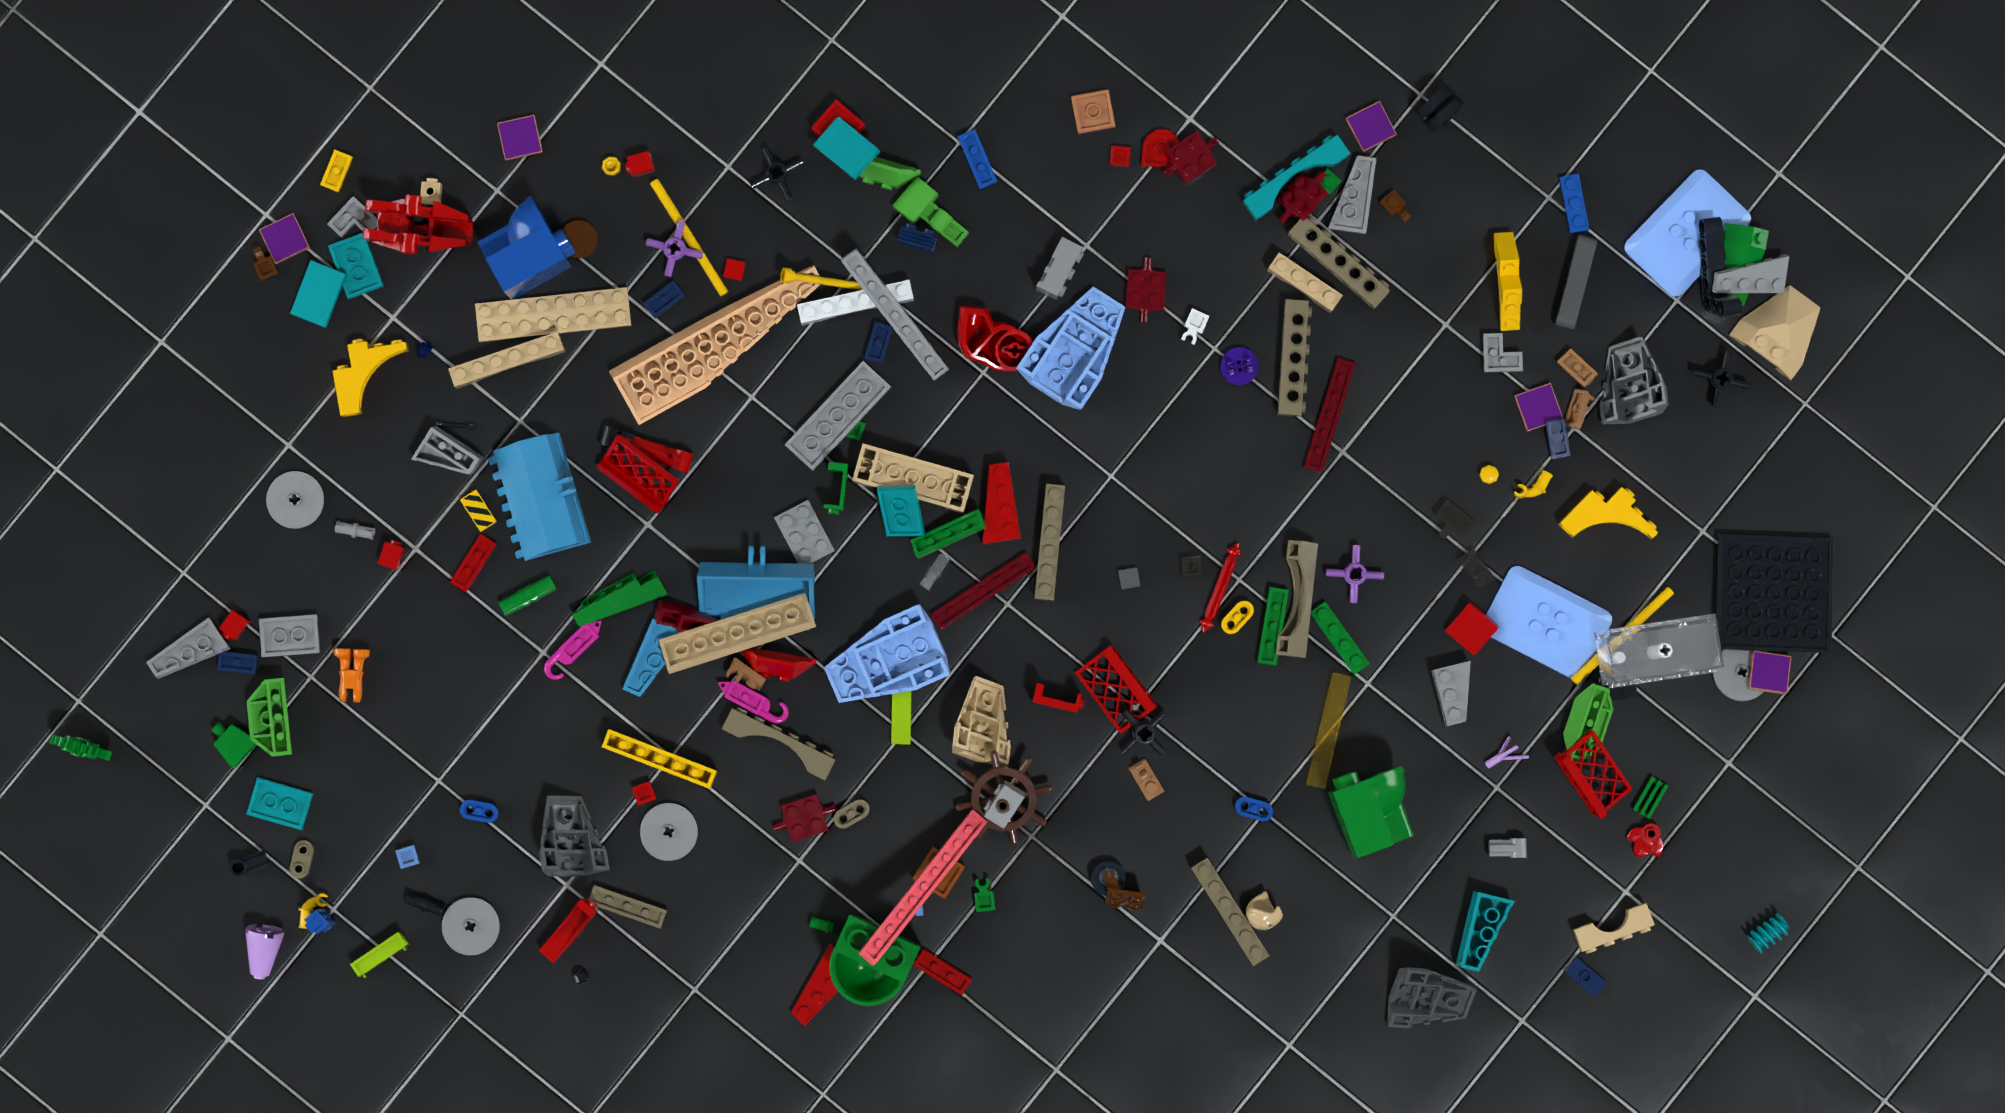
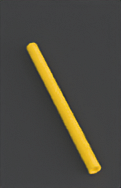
M658 179L652 181L650 185L677 226L678 220L684 221L660 181ZM685 223L682 233L683 238L690 249L703 252ZM703 252L702 259L697 258L721 297L728 293V290Z
M1669 587L1663 590L1571 677V680L1578 685L1661 607L1674 592Z

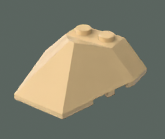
M1789 285L1785 288L1784 293L1776 294L1743 317L1729 336L1741 345L1749 346L1775 365L1778 372L1792 380L1803 365L1821 307Z
M978 676L973 678L954 727L952 753L976 762L992 764L990 752L995 750L998 753L1000 765H1009L1011 745L1006 735L1008 722H1005L1004 718L1006 703L1004 687L1002 685Z

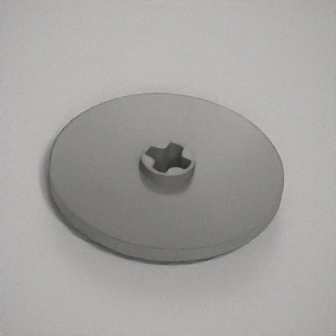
M291 471L278 476L272 482L267 492L266 504L271 517L277 523L287 528L299 529L309 526L320 516L324 506V493L320 484L312 476L300 471ZM294 495L300 498V501L297 502V505H294L293 502H290V499H293Z
M1723 650L1715 660L1713 666L1715 684L1730 699L1749 701L1757 698L1764 692L1748 689L1752 651ZM1739 668L1746 670L1745 677L1737 674L1740 671Z
M674 803L657 805L642 820L640 827L642 844L648 853L657 859L664 861L678 860L686 856L693 849L697 841L698 827L696 820L681 805ZM666 827L674 829L672 837L664 835Z
M469 897L456 901L447 909L442 920V933L445 941L454 951L464 955H477L487 951L496 942L500 931V921L495 909L488 902L479 898ZM468 921L476 924L473 932L466 929Z

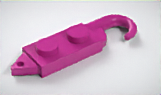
M602 621L583 625L546 661L544 671L548 678L558 680L564 676L563 673L553 675L551 667L557 661L567 665L573 663L600 637L598 634Z
M734 680L732 682H718L725 694V698L767 721L779 724L787 719L789 712L783 702L780 703V706L783 708V714L780 717H776L769 713L770 701L764 696L740 683H735Z

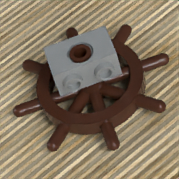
M993 750L990 752L993 767L986 770L979 777L967 770L961 772L962 777L972 782L974 786L971 801L959 803L955 806V809L957 811L973 809L987 821L986 825L976 836L977 839H982L989 828L997 831H1008L1010 842L1015 846L1018 844L1015 829L1020 828L1030 819L1041 826L1047 824L1046 819L1034 813L1037 795L1050 793L1053 791V787L1046 785L1035 788L1034 783L1026 774L1033 761L1031 757H1026L1019 769L1007 765L1000 766L998 753ZM1003 775L1013 777L1010 783L1008 781L1004 782ZM995 777L997 782V788H994L986 782L991 778ZM1021 782L1026 790H1020L1016 786ZM981 789L993 795V797L979 799ZM1029 797V803L1026 808L1021 802L1024 798ZM1016 810L1022 813L1021 816L1013 820L1012 816Z

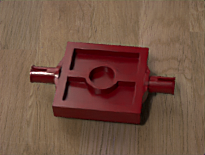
M1195 131L1167 149L1165 153L1170 160L1171 166L1162 171V174H1165L1164 177L1167 178L1175 172L1180 176L1183 183L1186 184L1216 165L1217 162L1212 156L1210 149L1219 144V141H1216L1217 138L1214 137L1206 143L1199 132Z
M1322 170L1314 179L1300 172L1277 198V203L1285 209V212L1278 218L1281 223L1285 224L1290 216L1298 217L1304 221L1325 198L1328 192L1320 183L1327 175Z
M1144 258V269H1128L1125 308L1141 311L1140 323H1143V316H1145L1144 323H1148V312L1153 310L1164 311L1166 272L1152 270V258H1149L1148 265V258Z
M814 794L780 805L783 821L772 825L775 832L786 828L790 834L791 841L795 842L829 831L826 815L837 812L835 804L823 807L818 795Z

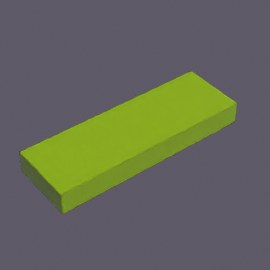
M911 691L892 694L891 744H911Z

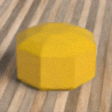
M608 157L603 161L602 169L607 175L615 176L620 172L621 163L615 157Z
M1491 465L1481 468L1479 474L1482 482L1487 484L1497 481L1499 475L1496 467Z

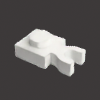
M1192 308L1184 326L1189 329L1183 334L1181 340L1185 341L1186 336L1190 335L1193 337L1191 344L1195 345L1197 340L1196 334L1197 332L1202 334L1209 315Z

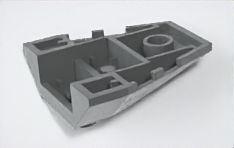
M1640 336L1610 346L1605 371H1607L1606 382H1603L1602 387L1604 389L1603 400H1600L1599 405L1601 424H1630L1662 414L1668 406L1667 388L1644 337Z
M547 796L539 854L542 871L548 876H585L610 870L607 851L604 846H601L597 837L599 833L597 829L594 830L590 822L591 816L581 796Z
M1400 968L1388 999L1387 1025L1388 1027L1411 1028L1413 1024L1424 1023V1025H1429L1430 1021L1442 1020V1022L1465 1019L1477 989L1474 986L1429 969Z

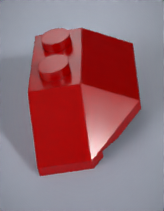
M757 648L741 651L754 671L758 672L759 675L765 678L775 675L778 676V680L789 682L790 678L795 679L817 663V659Z

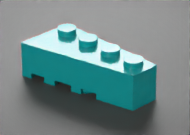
M1473 891L1455 966L1477 972L1480 971L1490 951V947L1493 941L1496 940L1498 932L1515 901Z

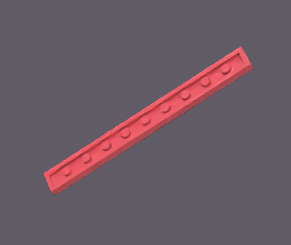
M974 810L969 812L858 954L872 966L879 961L986 825L987 821Z

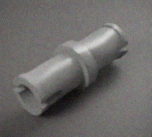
M337 521L335 526V533L351 535L352 538L362 537L373 540L376 531L375 528L360 526L359 523L350 524Z

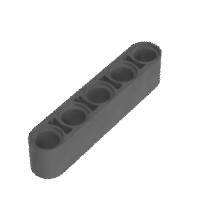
M1578 235L1555 325L1570 329L1575 328L1597 239Z

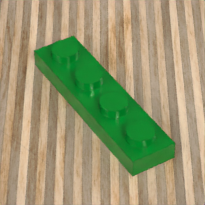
M977 509L925 533L924 536H918L910 541L916 557L920 559L987 527L981 511Z
M1269 587L1257 663L1277 666L1278 635L1283 629L1289 590Z
M1323 602L1311 611L1310 615L1353 675L1370 664L1326 602Z

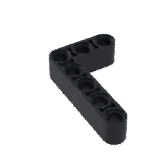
M1720 217L1700 219L1698 227L1704 309L1720 317L1742 314L1743 307L1739 297L1712 291L1714 273L1726 270L1722 219Z

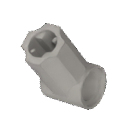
M1526 838L1489 840V856L1527 858Z

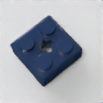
M907 223L905 226L900 227V234H898L899 237L897 238L899 244L929 253L935 252L934 249H936L935 246L938 240L934 231L924 229L923 232L918 231L916 226Z

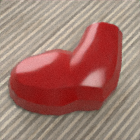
M960 306L957 336L958 346L965 358L983 363L993 370L1003 372L1017 371V366L1033 344L1032 339L1027 333L1006 322H993L990 312L986 307Z

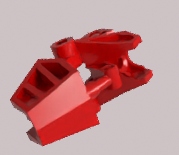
M405 195L404 199L392 202L366 200L365 210L377 214L378 222L377 230L363 229L362 239L399 250L402 254L416 255L418 246H426V252L472 245L474 222L467 214L436 201H433L430 207L421 206V196ZM406 216L429 218V225H415V221L406 218ZM414 233H423L424 235H427V237L420 236Z

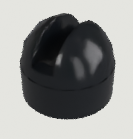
M579 969L574 971L572 977L575 985L589 980L585 970Z

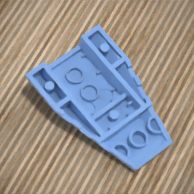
M1093 286L1043 333L1037 336L1016 369L1029 384L1055 401L1081 410L1102 379L1125 306Z
M920 604L884 619L879 625L824 667L839 703L917 690L950 675L947 655L931 619Z

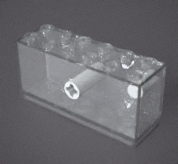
M1716 614L1594 632L1602 685H1609V688L1645 683V681L1646 683L1661 681L1663 678L1668 680L1718 672V668L1724 667Z

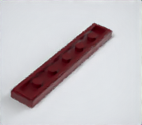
M1337 358L1304 468L1320 473L1323 471L1356 365L1354 362Z
M1025 552L930 615L939 629L942 630L1037 567L1028 553Z

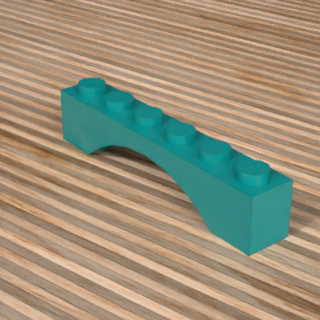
M1332 135L1328 136L1322 141V146L1319 148L1314 146L1306 152L1308 154L1306 157L1295 159L1291 163L1292 167L1287 170L1285 168L1281 169L1275 174L1277 177L1272 181L1267 179L1260 184L1261 188L1256 192L1251 190L1244 195L1246 199L1243 200V204L1255 221L1272 210L1278 192L1293 176L1313 167H1334L1350 155L1349 150L1338 135L1334 137Z

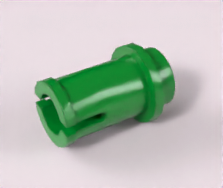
M812 916L809 928L825 931L828 934L833 932L835 922H832V919L828 921Z

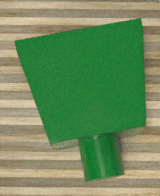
M219 722L211 730L219 737L214 746L232 768H237L257 746L250 740L249 733L234 724H231L226 729Z

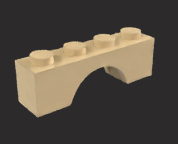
M1278 253L1267 270L1283 282L1294 286L1306 294L1314 303L1329 313L1332 312L1343 296L1281 253Z
M1642 903L1626 909L1624 922L1614 931H1601L1593 923L1572 929L1579 950L1581 952L1585 951L1588 954L1596 951V947L1603 944L1604 947L1615 944L1614 940L1622 938V940L1633 937L1632 933L1637 931L1640 934L1651 930L1650 927L1655 924L1647 903Z

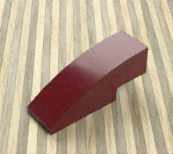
M659 600L654 614L656 624L675 627V630L678 632H684L718 621L695 609Z

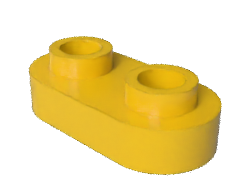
M1248 601L1237 603L1221 622L1222 630L1227 634L1238 632L1254 613L1252 604ZM1242 607L1247 608L1246 614L1240 612ZM1229 621L1234 622L1233 628L1227 626Z

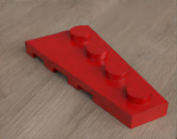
M831 943L791 1011V1014L804 1026L838 992L830 976V958L834 949Z

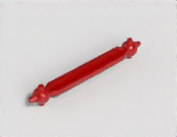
M1239 543L1227 549L1229 556L1225 559L1205 611L1206 618L1200 620L1203 633L1214 627L1212 619L1216 617L1236 565V557L1242 555L1239 550Z

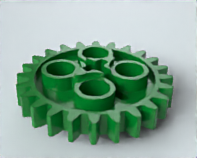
M51 734L49 740L50 744L62 747L61 750L82 758L88 757L96 760V757L110 761L112 755L111 751L99 748L100 745L80 737L74 738L65 735V738Z

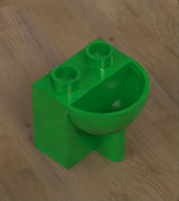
M1403 765L1360 780L1357 771L1333 779L1336 789L1327 793L1353 858H1360L1414 836L1402 805L1406 788Z
M851 913L833 949L830 958V976L837 991L850 1002L863 1006L879 1005L893 998L902 988L921 945L898 935L879 961L872 966L858 953L879 928V925Z

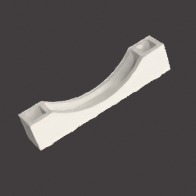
M910 280L885 285L899 304L914 301ZM864 290L797 304L802 325L877 308Z

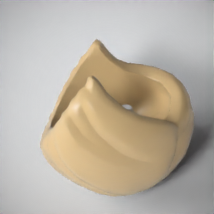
M1266 891L1254 897L1246 907L1248 923L1258 930H1268L1276 926L1283 918L1280 907L1277 906L1274 909Z

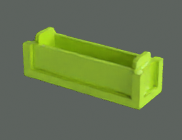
M401 931L397 932L350 965L358 977L363 975L366 978L367 975L365 973L401 949L406 951V946L409 943Z

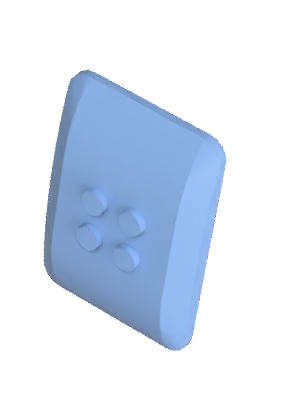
M1696 170L1626 241L1624 250L1669 295L1674 297L1680 296L1701 275L1699 220L1720 217L1723 222L1724 231L1725 223L1748 226L1751 222V216L1706 171Z
M1520 566L1510 568L1486 614L1499 626L1491 638L1569 678L1596 655L1612 623V616L1608 611Z

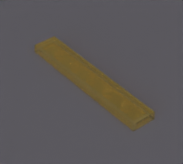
M1332 673L1306 785L1322 789L1326 787L1350 686V676Z

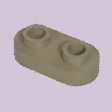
M856 800L838 810L834 815L835 825L839 828H848L865 818L870 811L869 804L864 800ZM857 806H863L864 811L858 813L856 810ZM842 815H845L847 817V821L845 823L840 821V817Z
M306 840L299 841L294 847L290 873L295 878H304L310 872L314 855V846L311 842ZM303 846L307 848V852L305 854L301 853L300 851L301 847ZM298 865L302 866V872L300 873L296 871Z

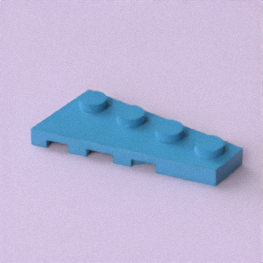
M652 619L622 690L641 697L658 672L666 664L659 639L681 632L676 631L671 626L656 624L655 619Z

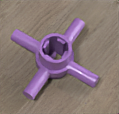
M678 220L674 237L667 239L665 242L647 238L646 246L662 249L668 258L664 276H672L675 261L681 259L684 255L698 259L703 257V252L686 248L685 243L681 239L685 221ZM673 243L680 247V250L675 251V254H672L670 245Z
M1353 545L1352 563L1347 565L1344 570L1326 569V576L1344 577L1345 581L1350 584V603H1357L1358 585L1363 583L1365 579L1384 580V572L1366 571L1364 566L1359 563L1360 545ZM1356 569L1360 573V577L1352 579L1350 572Z

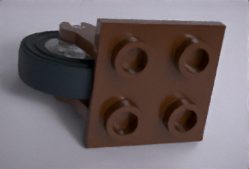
M1105 861L1094 868L1091 883L1099 894L1106 896L1105 904H1109L1113 908L1124 906L1130 910L1143 909L1146 893L1122 890L1125 886L1126 875L1119 864Z

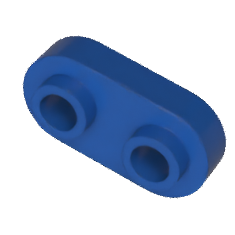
M1241 797L1235 803L1237 813L1259 821H1268L1273 815L1272 806L1263 801ZM1242 803L1248 804L1247 810L1241 808ZM1261 808H1265L1267 810L1266 815L1263 816L1260 814L1259 811Z
M466 800L460 806V813L466 819L491 823L499 816V810L494 804ZM468 806H472L474 808V811L472 813H468ZM488 809L493 812L491 817L486 815Z

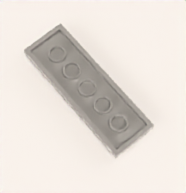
M862 361L787 441L785 446L814 471L890 390L891 386Z

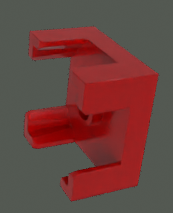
M836 99L811 127V130L819 137L837 117H840L859 134L866 126Z

